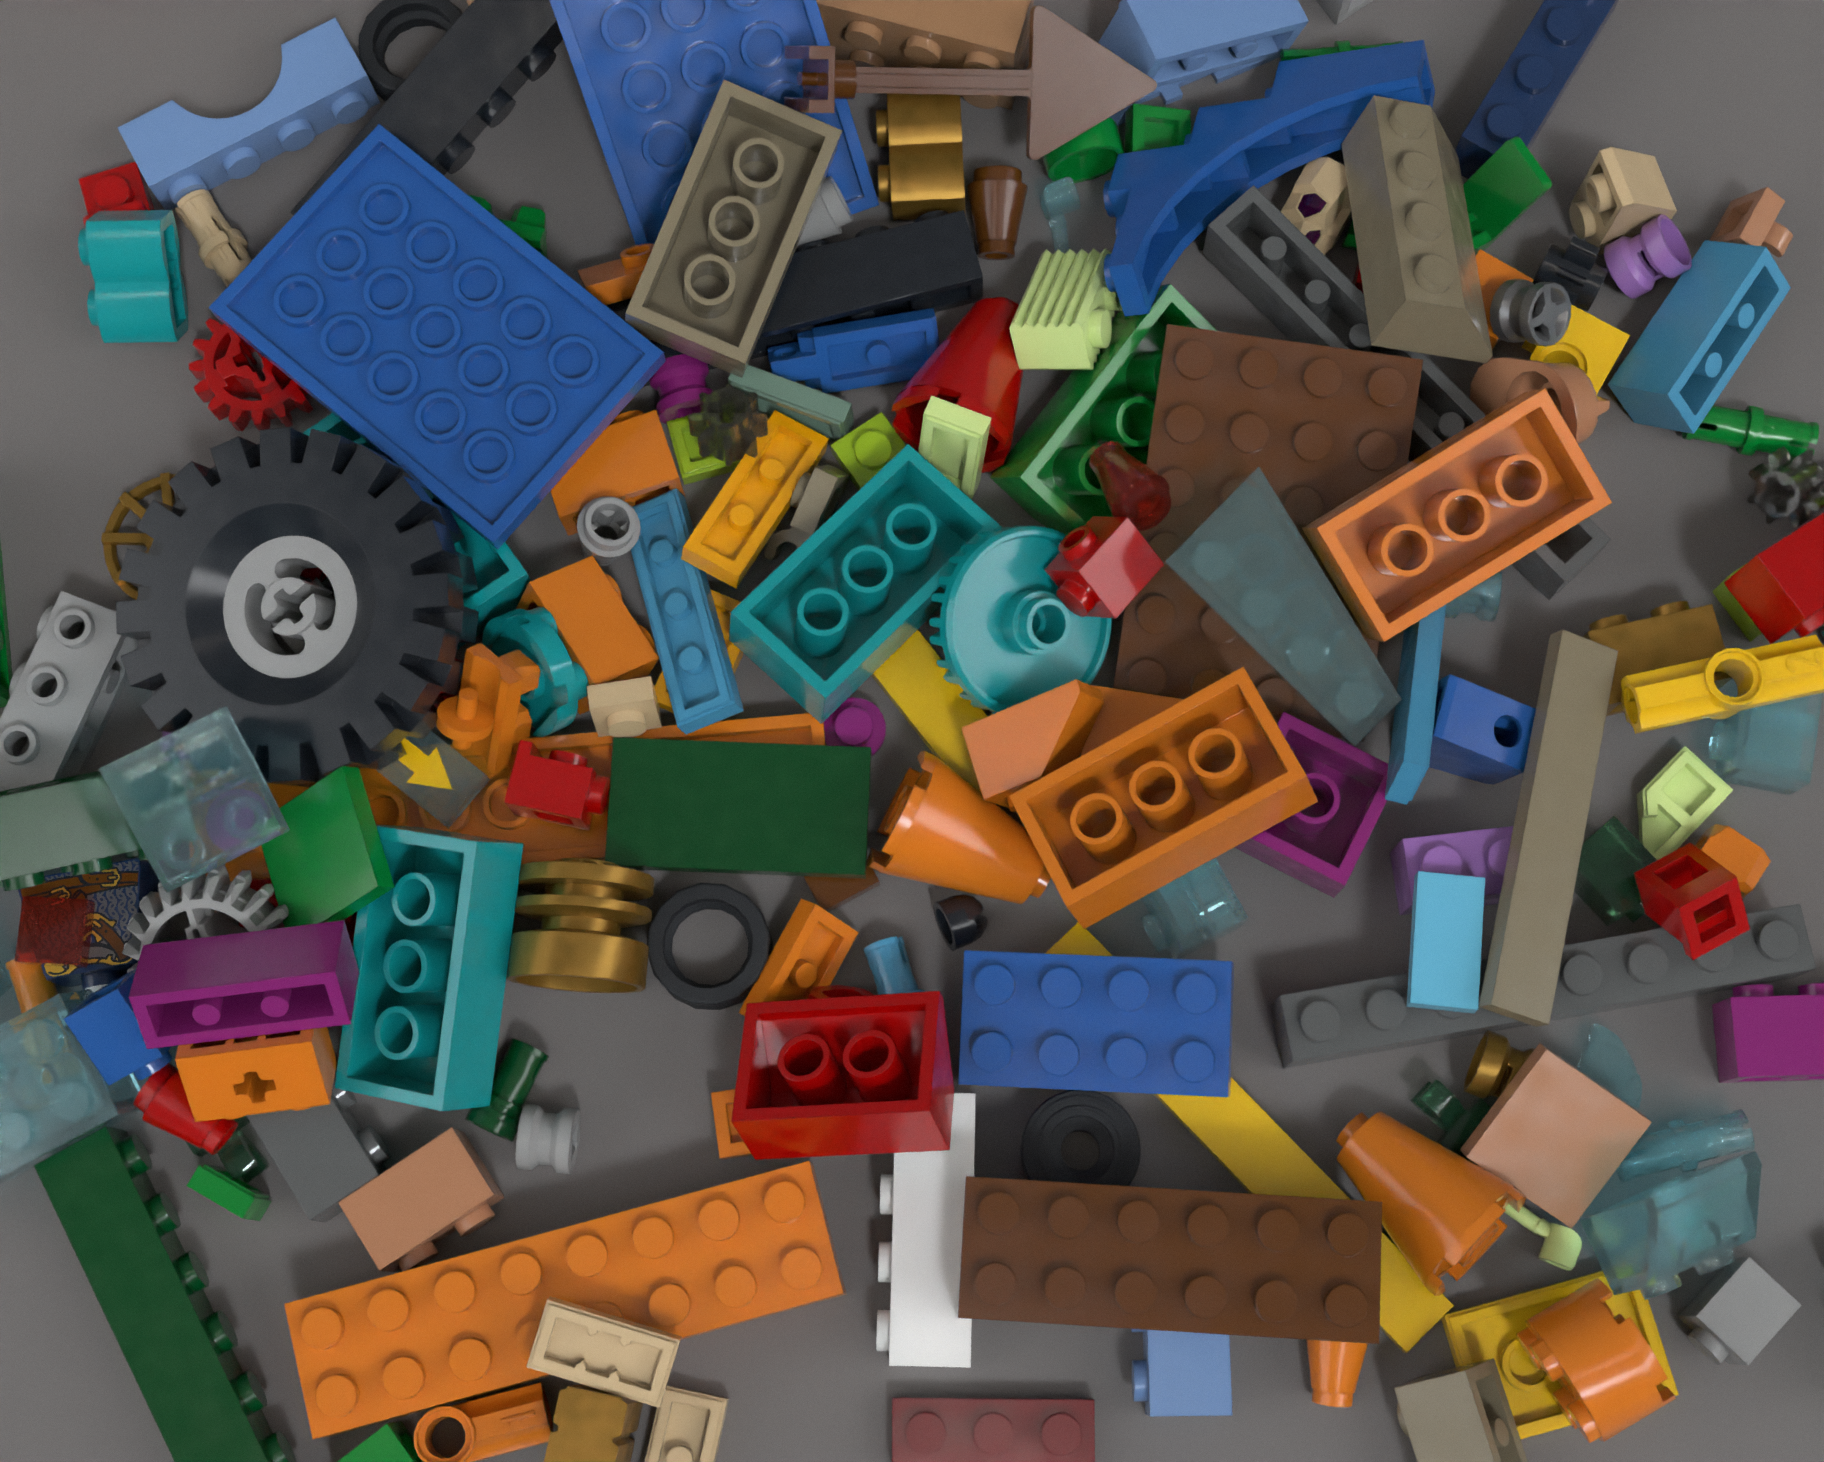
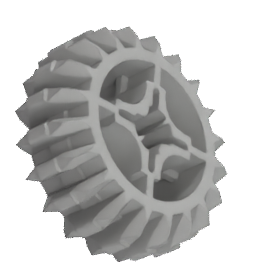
M225 864L215 865L208 872L207 876L199 865L193 866L182 874V879L176 875L166 877L158 884V892L150 891L141 899L139 907L143 913L135 914L129 920L127 927L136 937H132L125 943L122 954L139 961L143 945L170 942L174 919L178 913L186 911L190 923L185 928L187 939L284 928L283 920L289 915V911L285 904L275 908L268 901L274 893L272 884H265L258 891L250 888L252 882L251 870H242L231 882ZM227 915L239 921L245 928L235 925L229 920ZM138 962L131 966L127 973L136 969Z

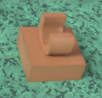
M1769 187L1732 200L1709 241L1767 247L1768 251L1776 257H1782L1793 238V234L1786 227L1774 222L1785 200Z

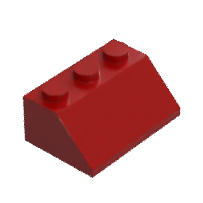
M940 991L746 1004L731 1122L755 1160L950 1150L954 1083L944 1001Z

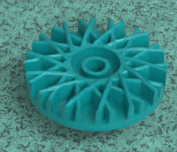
M1040 526L994 528V532L979 533L981 541L977 544L963 545L961 547L963 556H952L948 560L956 568L951 576H941L938 579V584L945 592L934 593L931 596L932 601L940 602L942 606L940 618H931L929 620L930 626L940 629V631L930 636L929 640L931 644L942 646L945 659L937 660V664L941 668L948 669L943 676L947 682L959 684L964 690L959 694L961 698L971 700V705L976 708L992 711V714H995L1075 679L1089 685L1093 682L1104 662L1109 647L1112 618L1078 616L1071 612L1058 598L1057 590L1059 587L1044 569L1060 553L1058 546L1066 536L1064 533Z

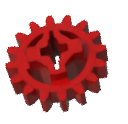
M210 318L205 322L213 335L210 340L194 339L192 345L203 359L189 363V370L197 380H201L193 388L204 403L210 402L207 408L215 418L221 421L229 416L230 423L237 431L241 432L248 426L250 420H253L254 425L260 431L270 429L271 419L279 418L286 427L293 426L290 412L296 407L306 413H310L313 410L306 398L308 393L228 326ZM255 351L262 359L264 366L262 371L266 377L265 381L257 374L255 367L257 362L253 356ZM251 396V397L258 398V399H261V400L250 401V400H243V399H245V398Z

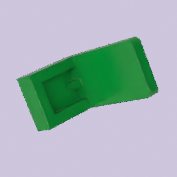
M1518 136L1506 141L1463 184L1475 255L1480 249L1485 250L1552 186L1550 178Z

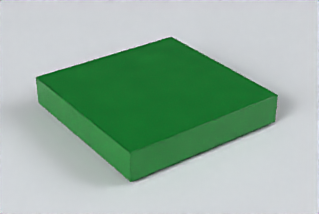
M339 767L256 824L278 906L285 904L289 911V915L283 920L284 927L345 920L395 887L362 776L357 767Z

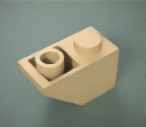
M1614 147L1599 151L1574 196L1569 209L1570 221L1578 238H1585L1586 242L1601 248L1598 255L1604 254V247L1621 236L1632 238L1639 234L1643 224L1658 215H1666L1669 219H1672L1677 212L1655 156Z

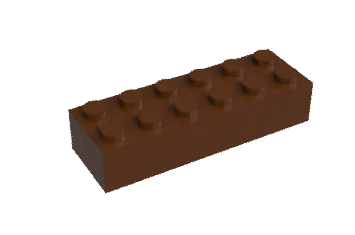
M966 1176L958 1318L1379 1344L1382 1202Z

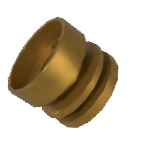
M562 858L555 861L521 864L518 886L522 889L539 893V895L517 897L515 912L527 918L542 921L541 929L517 932L512 935L506 979L513 983L531 987L573 992L633 993L645 990L649 946L638 940L620 936L621 928L644 925L651 921L652 911L648 907L627 901L648 899L653 896L655 879L650 874L620 867L612 862L595 859Z

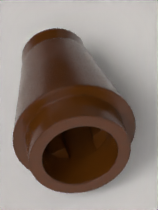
M1001 165L977 168L974 170L973 182L968 184L967 188L978 245V257L986 260L1012 259L1015 257V246L1017 244L1028 186L1022 183V171L1018 168Z

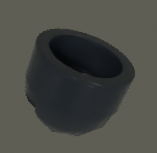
M964 894L953 895L937 901L933 905L940 933L952 951L975 942L982 936L987 927L986 917L980 915L984 910L983 905L973 896Z

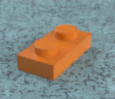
M801 898L773 948L757 982L754 983L738 1013L745 1017L747 1003L803 1000L808 998L813 987L830 986L859 932L817 904Z

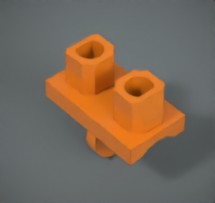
M482 643L467 648L459 695L447 698L440 703L436 713L437 728L443 735L452 739V745L456 749L465 750L473 748L481 753L486 760L487 768L493 774L509 768L513 744L530 736L532 719L528 709L520 703L521 695L538 688L541 672L539 666L519 649L498 657Z

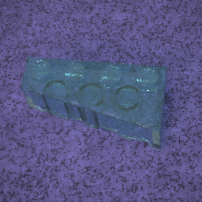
M1260 467L1254 469L1163 561L1198 598L1347 743L1355 747L1402 700Z

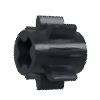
M1573 236L1566 250L1554 244L1550 245L1534 277L1533 284L1545 281L1562 285L1568 292L1571 304L1588 312L1609 269L1595 263L1601 248Z

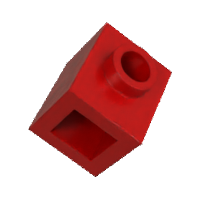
M1093 516L1085 525L1074 529L1064 537L1058 546L1060 553L1044 570L1059 587L1057 596L1071 612L1081 617L1116 619L1164 566V563L1128 517Z

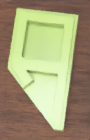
M1686 746L1680 749L1637 794L1641 869L1677 850L1733 791L1728 784Z

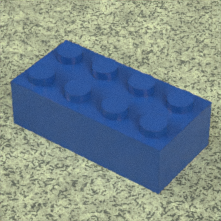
M964 950L958 1084L1230 1097L1233 961Z

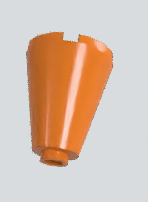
M921 751L917 759L923 770L920 773L909 767L877 830V832L887 836L888 839L882 852L873 848L870 849L867 866L879 873L1020 905L1030 895L1039 898L1045 891L1051 877L1026 828L995 803L983 800L982 794L977 788L936 755Z
M1382 1111L1377 1112L1370 1118L1363 1112L1359 1113L1344 1127L1336 1139V1142L1342 1147L1337 1156L1338 1163L1365 1201L1382 1202V1226L1423 1285L1434 1296H1440L1446 1291L1444 1283L1440 1279L1442 1276L1448 1273L1458 1281L1506 1230L1508 1226L1499 1219L1506 1211L1505 1207L1509 1204L1519 1212L1527 1198L1514 1185Z

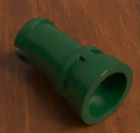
M511 1038L510 1046L493 1078L490 1106L470 1108L465 1120L498 1137L513 1142L518 1131L517 1127L523 1110L522 1106L544 1062H547L549 1056L522 1041Z

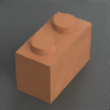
M451 1127L339 1201L338 1204L379 1271L394 1272L399 1268L402 1271H406L427 1264L439 1254L435 1244L457 1230L459 1235L464 1237L484 1226L495 1217L491 1207L505 1197L466 1134Z

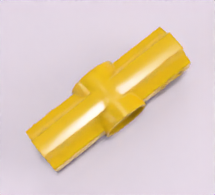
M1815 634L1746 650L1726 648L1710 658L1627 675L1620 681L1622 688L1621 703L1626 721L1631 724L1635 734L1706 718L1713 720L1726 719L1742 710L1824 693V645ZM1721 671L1734 679L1738 690L1737 697L1724 695L1718 690L1714 683V672Z

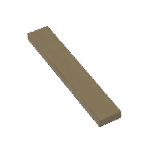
M1563 629L1551 634L1479 1002L1480 1008L1535 1027L1550 1024L1618 651Z

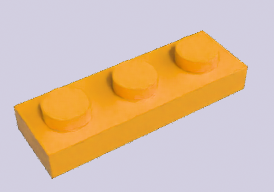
M774 410L684 544L681 560L737 589L790 508L792 494L801 476L805 472L812 474L827 450L829 438Z

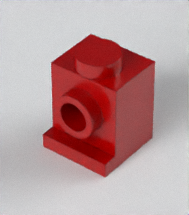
M520 740L504 803L514 815L589 831L593 814L602 815L605 811L611 779L610 777L597 775L593 768L587 767L588 759L583 756L566 751L551 750L549 758H543L533 742Z
M1691 842L1634 873L1645 914L1683 944L1685 954L1692 960L1750 930L1737 876Z

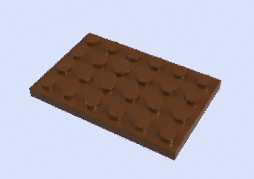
M1167 324L1136 527L1162 560L1164 566L1124 609L1113 688L1185 699L1244 667L1276 723H1278L1281 715L1285 712L1336 738L1364 742L1380 641L1371 640L1366 637L1302 528L1407 464L1423 359Z

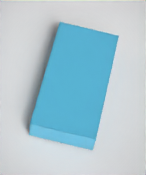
M1418 871L1415 874L1406 1007L1473 1014L1478 1010L1485 878Z

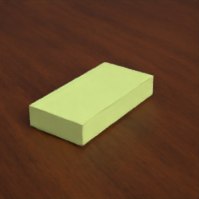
M931 396L923 414L918 453L965 495L973 499L981 480L992 418Z

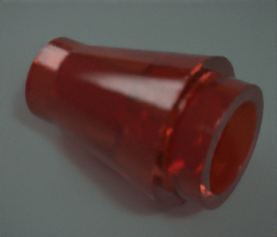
M1118 442L1104 443L1093 452L1089 465L1098 478L1113 517H1128L1138 531H1145L1158 525L1167 516L1172 501L1169 495V484L1165 478L1129 454Z

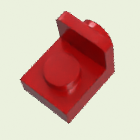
M136 162L78 179L88 213L87 216L83 217L85 228L86 221L98 211L154 210L148 185Z

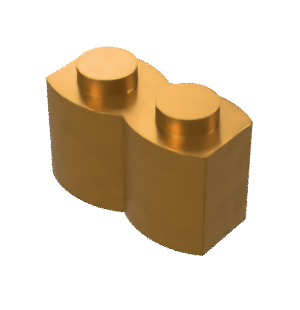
M887 93V109L876 110L878 147H889L890 165H878L880 202H891L893 220H913L927 212L943 210L948 212V214L964 210L966 216L960 95Z

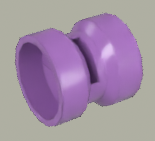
M1662 214L1644 223L1641 232L1634 237L1621 236L1604 247V258L1612 278L1621 291L1631 299H1636L1651 291L1655 281L1663 276L1675 278L1689 270L1692 266V258L1684 237L1673 221Z

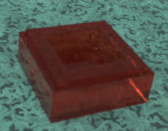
M23 896L15 962L26 965L87 968L95 903L87 899Z

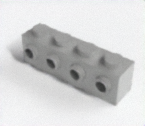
M61 591L55 605L49 606L42 614L37 626L38 640L28 661L22 663L13 674L9 686L11 697L0 718V791L84 773L128 680L121 656L138 649L137 639L117 634L115 611Z

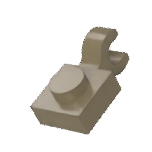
M829 464L815 467L812 474L805 472L798 481L790 500V506L797 509L790 524L792 528L779 531L768 540L765 547V558L771 561L777 559L786 542L793 543L799 548L835 513L851 474Z

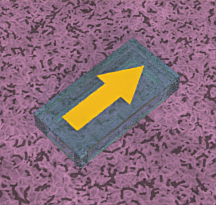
M432 731L424 739L406 736L401 741V744L407 754L382 770L376 771L449 829L490 779Z

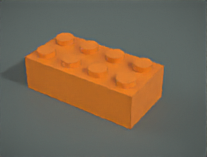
M1546 388L1520 394L1302 529L1366 637L1371 640L1385 642L1608 506L1612 501Z
M1244 667L1009 796L1064 904L1083 929L1318 802L1306 773Z

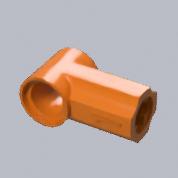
M542 1382L452 1406L436 1407L426 1412L418 1421L414 1431V1447L418 1457L424 1462H476L548 1443L550 1432H554L544 1385ZM451 1417L457 1419L462 1424L465 1430V1443L457 1455L446 1458L435 1450L432 1444V1434L440 1421Z

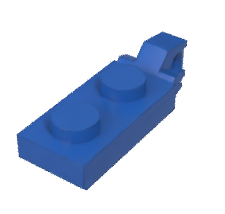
M934 308L811 328L812 331L807 330L797 334L798 342L768 348V359L772 374L794 382L805 380V386L812 389L821 388L822 392L826 394L911 380L940 345Z

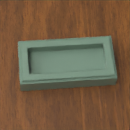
M750 365L747 366L743 378L731 373L728 377L734 404L769 417L776 410L834 441L839 440L852 431L854 426L852 403Z

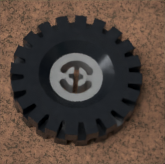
M291 427L260 430V444L237 436L211 448L210 450L215 462L214 467L210 469L191 461L168 481L180 498L174 506L156 500L151 502L137 525L138 529L154 539L149 552L145 553L127 548L119 580L139 585L137 600L116 602V629L118 635L135 638L138 642V649L122 655L121 659L130 686L151 690L153 694L141 707L159 731L180 735L174 745L199 763L220 766V773L242 779L310 788V783L316 784L341 766L382 770L407 754L401 744V741L406 736L424 739L435 727L438 708L433 703L439 693L442 691L457 696L461 686L464 663L455 660L459 642L475 644L479 611L464 606L463 593L476 590L478 586L472 558L457 552L454 546L456 542L464 538L461 529L451 511L435 504L432 501L434 495L431 490L409 470L396 465L390 458L340 435L311 429L308 436ZM319 567L332 584L335 600L327 598L333 593L330 589L301 580L300 575L302 571L308 568ZM271 622L278 623L274 628H271ZM272 630L277 634L305 641L303 651L298 654H287L276 641Z

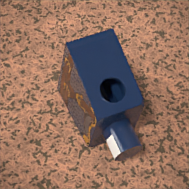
M139 858L114 862L112 868L73 876L72 872L46 875L45 883L18 889L43 974L48 981L64 987L82 985L83 997L85 999L91 993L127 974V970L138 962V960L122 954L125 943L132 937H136L127 929L128 923L135 914L143 913L139 907L141 899L150 891L158 892V884L160 883L159 868L144 860L140 861Z

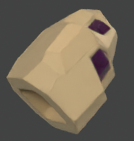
M1320 157L1306 164L1281 210V213L1324 255L1334 248L1352 216L1345 165L1329 157Z

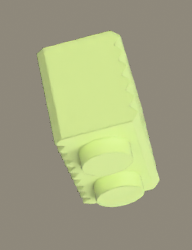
M1093 248L1088 254L1081 249L1076 254L1069 249L1064 254L1057 249L1052 254L1046 249L1041 254L1009 327L1019 369L1093 370L1094 362L1097 361V355L1100 354V348H1108L1110 344L1112 317H1114L1115 311H1122L1117 292H1110L1105 282L1104 260L1107 254H1112L1109 250L1105 248L1099 253Z

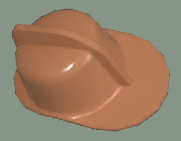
M1513 357L1492 358L1488 363H1484L1478 368L1471 382L1470 400L1485 415H1488L1524 392L1546 388L1578 445L1594 432L1598 416L1610 408V400L1597 396L1589 377L1581 368L1571 363H1543Z

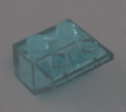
M227 706L99 768L166 893L290 831Z

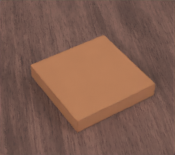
M1539 1043L1460 1150L1475 1164L1514 1185L1528 1200L1572 1229L1652 1121Z

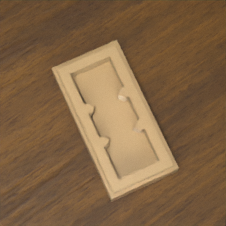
M550 1296L547 1299L526 1367L660 1408L682 1336Z

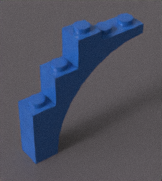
M1424 40L1279 61L1273 87L1266 88L1265 98L1199 107L1193 131L1185 136L1184 145L1118 154L1111 180L1105 182L1103 189L1106 212L1109 217H1116V240L1112 254L1105 256L1104 276L1109 291L1117 292L1124 316L1149 314L1162 281L1182 252L1214 219L1253 185L1258 189L1292 169L1334 151L1341 150L1342 142L1374 95L1429 105L1433 108L1435 87Z

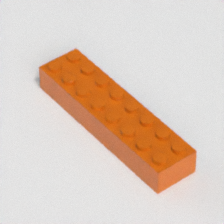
M810 1161L292 1301L285 1303L284 1306L312 1439H318L552 1376L526 1367L547 1299L550 1296L682 1336V1340L839 1297L847 1293L814 1165Z

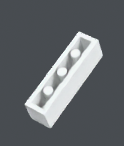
M954 1093L950 1150L894 1153V1174H881L880 1214L893 1215L892 1242H879L878 1282L891 1283L890 1310L877 1311L876 1349L877 1351H889V1366L971 1368L972 1319L958 1318L965 1179L966 1176L974 1177L976 1093Z

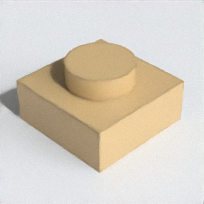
M651 676L587 686L589 710L598 737L633 738L643 734L646 730L662 728L659 703Z

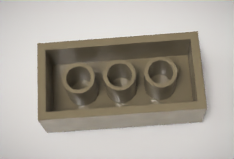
M723 80L625 313V322L645 338L743 378L836 154L842 130Z

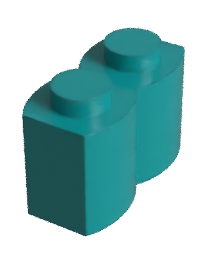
M98 211L86 221V228H82L79 232L78 250L83 265L90 266L95 282V289H91L88 294L87 308L90 322L93 326H99L103 342H178L188 331V306L184 281L180 271L179 238L173 211Z

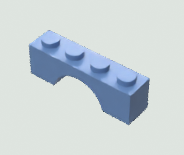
M336 18L281 44L282 65L279 78L269 95L253 109L229 118H206L185 110L171 100L118 127L147 185L165 210H172L178 207V201L192 191L199 189L209 191L230 179L245 178L257 171L262 163L285 151H297L306 147L320 133L338 124L355 122L362 118L369 108L380 103L367 73Z

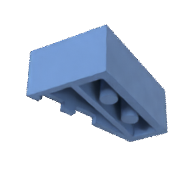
M1121 0L1117 12L1098 43L1156 81L1157 88L1134 102V104H1142L1161 96L1166 106L1182 99L1183 93L1180 87L1212 74L1216 84L1280 58L1281 49H1289L1309 20L1298 0ZM1131 105L1110 117L1116 122L1117 126L1125 123V112Z

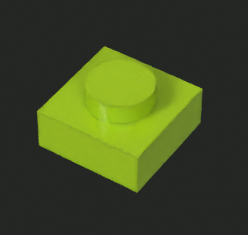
M880 412L830 446L832 455L846 473L851 474L850 480L859 491L906 445L884 414Z

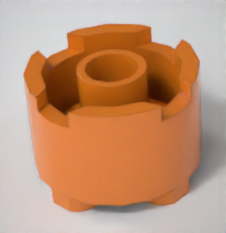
M1599 1278L1594 1279L1526 1320L1527 1328L1516 1334L1520 1344L1538 1370L1542 1368L1552 1382L1558 1380L1561 1388L1553 1392L1552 1395L1574 1429L1579 1428L1589 1443L1598 1438L1600 1441L1605 1442L1676 1399L1668 1386L1662 1384L1668 1378L1631 1317L1625 1319L1621 1314L1614 1316L1605 1301L1613 1297L1612 1292Z

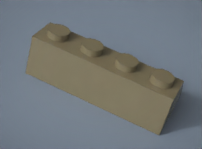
M1374 95L1341 144L1371 345L1488 363L1493 354L1458 155L1431 106Z

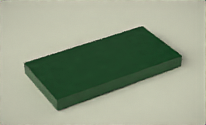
M613 737L605 861L634 870L866 879L871 747Z

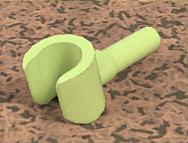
M1509 1204L1505 1207L1506 1211L1504 1213L1533 1234L1545 1238L1538 1256L1540 1260L1566 1271H1570L1575 1267L1582 1248V1241L1577 1232L1571 1228L1550 1223L1544 1218L1541 1219L1524 1206L1519 1212Z

